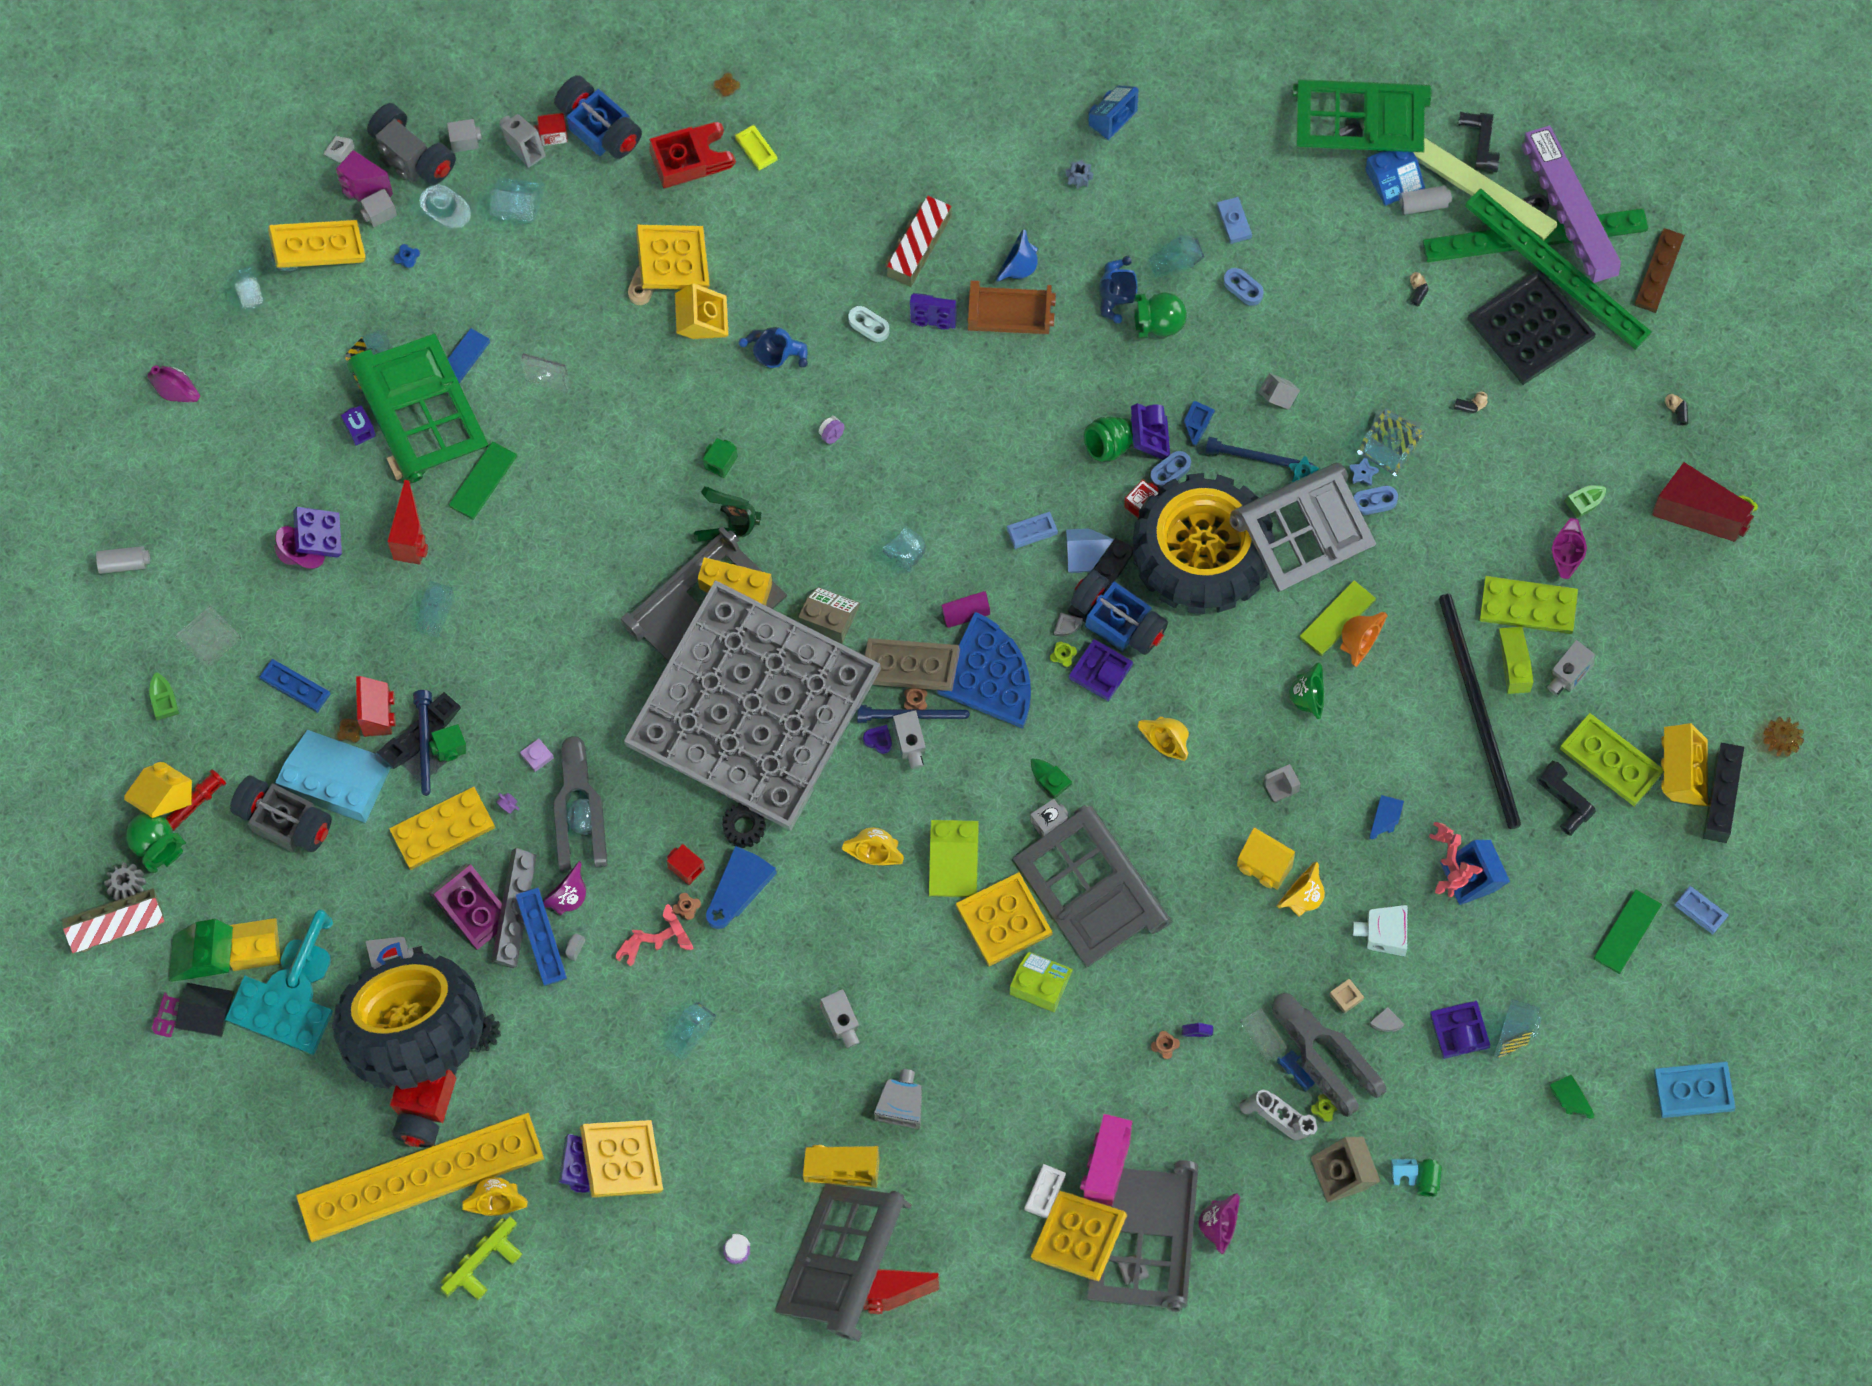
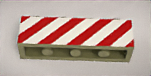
M927 196L925 201L920 202L918 205L916 217L908 222L905 236L899 238L894 255H890L885 264L887 277L912 287L952 217L951 205Z
M154 888L62 919L63 930L72 953L78 951L86 952L93 946L109 944L116 938L133 936L140 930L146 928L153 929L165 922L163 910Z

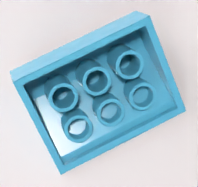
M307 730L285 761L275 784L316 806L366 823L391 767L375 753Z

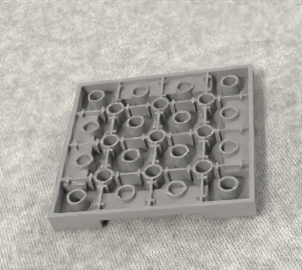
M715 580L626 736L624 743L627 747L697 780L749 807V810L791 831L857 708H860L880 672L881 666L880 663Z

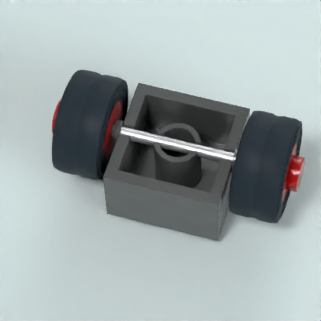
M393 103L381 106L371 117L367 126V132L377 141V148L381 153L380 159L388 167L393 166L402 179L405 180L407 178L412 183L419 177L430 185H436L443 181L452 171L456 162V155L442 143H436L427 149L424 142L405 128L408 118L404 111Z
M250 775L241 781L230 804L231 813L249 821L248 824L253 833L293 853L297 846L309 852H315L326 839L332 821L330 814L314 807L313 803L273 783L269 788L266 782Z

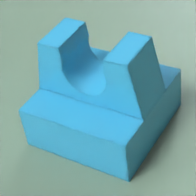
M1391 1159L1394 1184L1400 1185V1178L1407 1176L1409 1177V1185H1415L1416 1176L1418 1175L1416 1159Z

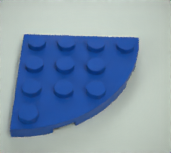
M975 612L959 644L960 653L952 691L937 690V694L1023 729L1028 717L1031 700L1030 677L1025 659L1014 640L1009 638L999 628L998 624Z

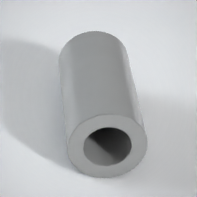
M1445 186L1403 192L1399 196L1403 215L1448 208V204L1452 202L1450 189L1446 190Z
M144 546L97 551L96 562L99 574L146 569L147 564H150L149 550H145Z

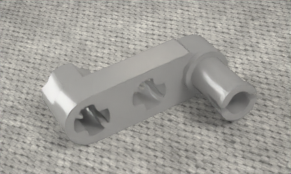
M1267 1090L1255 1092L1249 1098L1241 1100L1243 1103L1239 1104L1240 1110L1244 1114H1250L1254 1111L1258 1112L1259 1115L1293 1140H1301L1316 1133L1318 1128L1316 1119L1313 1116H1302L1275 1094H1271ZM1281 1110L1283 1113L1281 1114V1116H1283L1282 1119L1278 1117V1115L1280 1114L1277 1113V1111Z

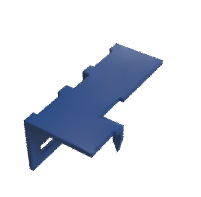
M1291 1050L1283 1058L1280 1059L1278 1057L1277 1063L1288 1074L1291 1073L1294 1076V1081L1305 1092L1315 1084L1306 1071L1296 1063L1301 1058L1300 1055L1297 1056Z

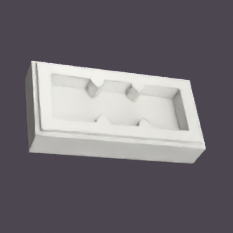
M1043 1164L1026 1203L1025 1210L1047 1219L1066 1173Z

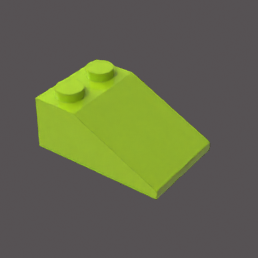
M931 820L929 896L970 897L977 893L979 821Z

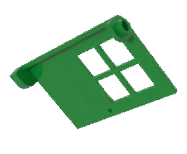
M1298 79L1297 84L1293 83V97H1297L1296 147L1424 152L1425 107H1430L1431 85ZM1311 92L1335 93V111H1312ZM1340 93L1364 94V113L1340 112ZM1311 116L1335 117V136L1310 135ZM1340 117L1364 118V137L1339 136Z
M435 333L374 355L371 349L352 356L348 360L347 367L350 373L354 372L403 475L401 479L403 483L404 480H409L411 483L418 482L423 478L426 469L489 446ZM448 392L457 413L433 421L424 400ZM419 403L428 424L405 432L395 411ZM460 418L470 439L446 447L436 426ZM431 428L441 449L416 457L407 437Z

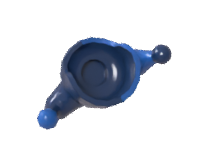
M1129 256L1106 263L1104 275L1099 282V292L1102 296L1100 313L1103 317L1114 320L1116 324L1121 323L1123 318L1120 314L1116 315L1113 312V308L1116 305L1133 303L1138 289L1134 271L1120 270L1123 265L1129 266L1132 263V259Z
M770 327L765 330H753L745 338L739 339L738 343L741 347H746L748 343L755 342L753 354L766 367H779L790 355L799 356L798 364L800 367L805 368L808 365L807 345L791 339L789 333L782 328Z

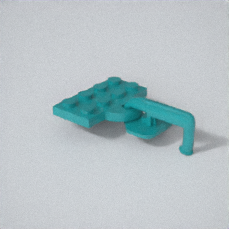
M319 909L315 912L303 941L295 939L287 944L280 960L283 970L272 975L266 984L244 976L226 1016V1021L309 1054H315L333 1013V1010L312 1002L314 993L311 983L324 978L331 962L330 954L325 949L314 945L321 928L329 929L333 925L332 918L325 911Z

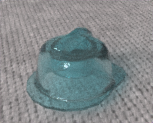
M432 185L427 187L420 196V206L423 212L448 228H460L469 221L471 210L468 202L449 187Z

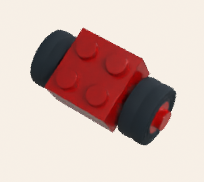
M451 1067L446 1071V1076L433 1082L430 1079L419 1082L418 1087L401 1089L398 1085L395 1086L390 1106L398 1114L392 1132L395 1138L412 1147L430 1148L434 1146L439 1132V1126L434 1122L443 1123L457 1079L455 1076L457 1067Z

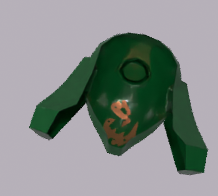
M706 486L703 487L701 493L710 503L722 504L720 511L728 516L730 528L724 527L727 532L729 530L732 531L738 538L745 537L751 533L754 525H760L762 512L755 511V508L749 504V501ZM735 515L743 516L748 521L746 525H732L730 517ZM720 528L695 531L693 533L694 540L698 542L713 540L719 535Z

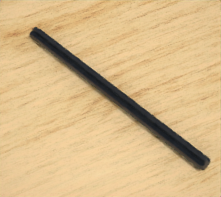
M1449 593L1440 596L1439 602L1508 828L1516 829L1521 825L1520 817L1453 598Z

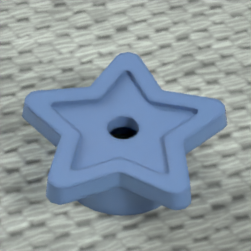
M1364 458L1360 464H1351L1349 466L1350 470L1354 473L1352 483H1366L1371 486L1372 476L1379 472L1378 468L1369 465L1367 458Z

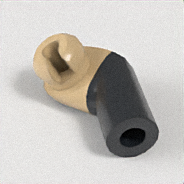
M1414 272L1410 276V281L1415 293L1410 302L1415 306H1420L1429 291V287L1424 276L1419 272Z
M1477 392L1475 398L1470 401L1457 398L1454 409L1476 413L1487 405L1488 396L1484 392Z
M1674 394L1667 395L1665 403L1670 410L1677 414V425H1688L1687 403Z

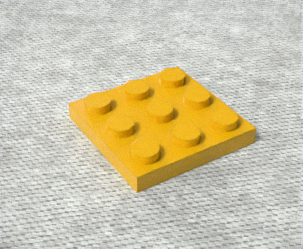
M637 225L636 236L643 289H683L692 283L707 289L709 288L703 226Z
M1020 872L956 903V908L989 967L1053 935L1050 926Z
M651 1120L583 1124L580 1127L591 1197L651 1194L663 1191Z
M1059 1190L1031 1258L1034 1261L1099 1282L1127 1214L1125 1211Z

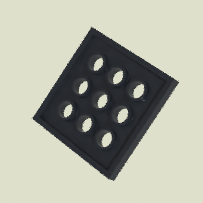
M1540 269L1468 315V321L1522 385L1528 383L1593 340L1596 335ZM1531 295H1538L1541 301L1535 303L1529 297ZM1518 306L1524 312L1522 314H1515L1511 309ZM1551 311L1556 317L1547 319L1543 313ZM1502 318L1506 324L1498 326L1493 320ZM1527 323H1534L1538 328L1530 331L1525 325ZM1563 327L1569 330V334L1560 335L1557 330ZM1514 334L1520 340L1518 342H1511L1507 337ZM1547 339L1552 345L1550 347H1543L1539 341ZM1530 351L1534 357L1525 359L1521 353Z

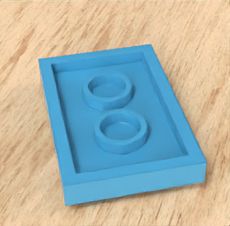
M1728 1062L1657 1068L1654 1070L1661 1118L1731 1112L1735 1110Z

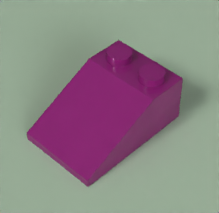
M465 863L429 892L441 910L476 950L497 934L502 903L471 864Z

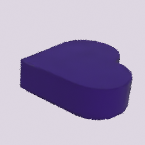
M887 725L869 729L864 733L863 742L867 747L875 748L881 754H886L892 749V739Z
M1204 1023L1182 1025V1035L1185 1037H1211L1214 1035L1213 1026Z

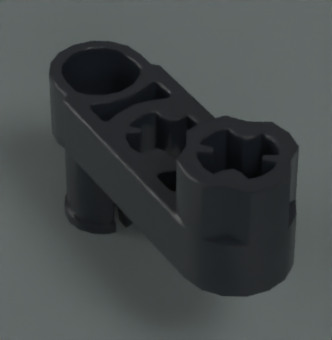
M1460 111L1458 126L1476 127L1480 130L1475 170L1497 173L1500 153L1489 152L1494 114L1482 112L1480 114H1472Z
M1552 760L1536 777V780L1544 789L1573 812L1560 825L1561 830L1565 834L1572 836L1583 822L1586 823L1596 813V809L1581 794L1563 781L1568 772L1559 762Z

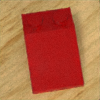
M404 480L387 542L394 560L421 565L422 557L426 558L428 544L425 542V535L423 534L409 480Z
M878 1269L863 1308L871 1314H882L883 1311L892 1310L939 1290L940 1287L939 1273Z

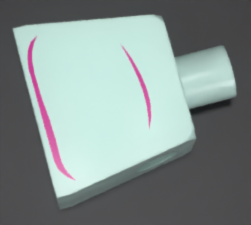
M1407 906L1369 910L1367 922H1353V936L1367 937V949L1405 956L1407 951Z

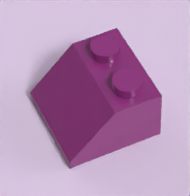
M354 150L336 168L339 177L338 181L342 187L341 191L350 199L355 198L360 202V200L382 189H385L389 197L393 195L388 173Z

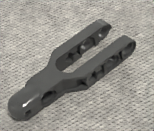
M571 736L565 739L562 744L564 786L554 800L560 871L572 870L570 862L571 849L568 838L567 802L571 797V792L576 790L585 792L589 799L595 867L608 866L603 804L600 795L589 785L584 741L579 737Z
M1282 993L1275 997L1272 1004V1012L1289 1036L1300 1047L1302 1068L1343 1116L1349 1117L1352 1113L1359 1110L1357 1100L1313 1049L1312 1044L1314 1040L1319 1044L1327 1046L1345 1069H1349L1358 1079L1361 1088L1364 1087L1372 1097L1378 1098L1386 1093L1387 1089L1383 1080L1343 1033L1323 1027L1308 1009L1303 1008L1291 994Z

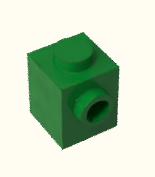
M716 438L714 443H710L705 450V457L703 458L704 469L725 478L738 457L735 445L728 440L723 441Z
M459 724L432 732V741L429 742V747L432 755H437L439 762L453 761L460 755L466 754V742Z

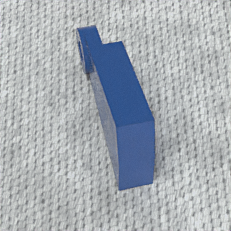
M735 846L706 912L708 924L715 929L726 927L735 916L738 917L772 880L777 874L776 868L756 854ZM721 911L724 919L714 921L713 913L718 914Z

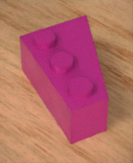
M1107 1114L1103 1115L1099 1133L1096 1132L1093 1147H1095L1094 1154L1089 1155L1087 1163L1089 1173L1088 1176H1083L1080 1189L1084 1190L1085 1199L1113 1206L1131 1142V1120Z

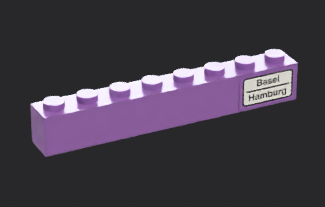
M1551 126L1526 132L1524 143H1522L1523 152L1526 156H1529L1533 172H1537L1542 189H1546L1549 203L1557 211L1558 221L1565 226L1566 236L1569 241L1572 240L1576 256L1581 258L1586 275H1590L1593 283L1618 276L1621 261Z

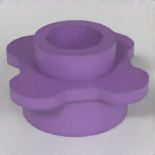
M500 792L498 793L500 798L496 802L508 813L511 814L514 809H520L516 805L518 801L508 792L505 795Z

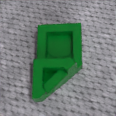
M1572 1075L1550 1084L1551 1092L1560 1105L1566 1108V1114L1573 1115L1574 1112L1584 1114L1589 1119L1594 1118V1112Z

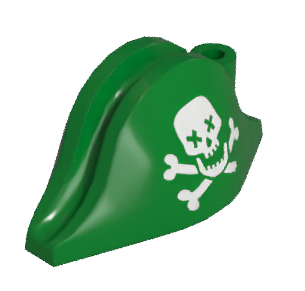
M1320 662L1316 663L1307 673L1297 675V679L1292 683L1289 690V697L1295 706L1301 711L1312 713L1317 719H1321L1324 707L1323 669Z

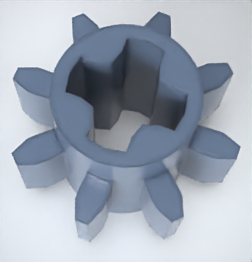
M1083 160L1076 163L1071 162V169H1066V176L1069 177L1068 184L1073 183L1077 189L1084 185L1088 187V180H1093V172H1090L1091 164L1086 165Z

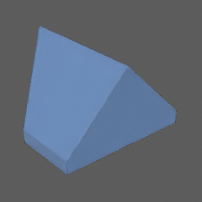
M1089 528L1067 529L1068 573L1091 572L1113 541V538Z

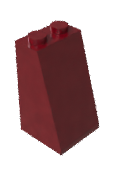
M1683 462L1658 496L1652 515L1735 542L1739 536L1744 537L1750 529V523L1754 519L1752 512L1755 506Z

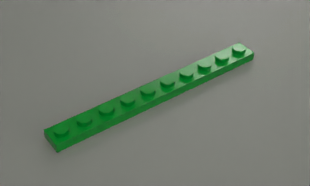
M1480 188L1466 202L1465 207L1635 350L1650 336L1652 331Z
M1644 208L1597 215L1608 237L1648 231ZM1556 220V228L1544 240L1548 245L1572 242L1566 236L1565 226L1558 220ZM1493 230L1423 239L1427 263L1516 250Z

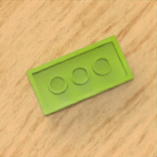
M1485 576L1480 621L1573 634L1578 589Z
M1591 713L1586 716L1560 747L1562 752L1634 807L1664 774L1662 767Z

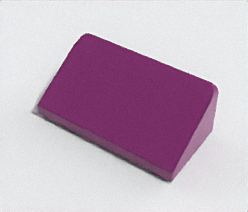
M986 591L942 604V616L947 628L970 622L975 612L983 616L990 615Z

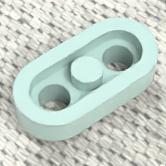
M863 306L854 307L849 312V324L853 329L875 342H882L888 338L890 332L889 324L885 319ZM858 318L864 319L862 322H857L856 320ZM879 329L882 332L880 334H876L875 330Z

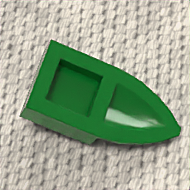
M1031 759L1034 777L1054 799L1072 785V781L1057 765L1053 766L1040 759Z

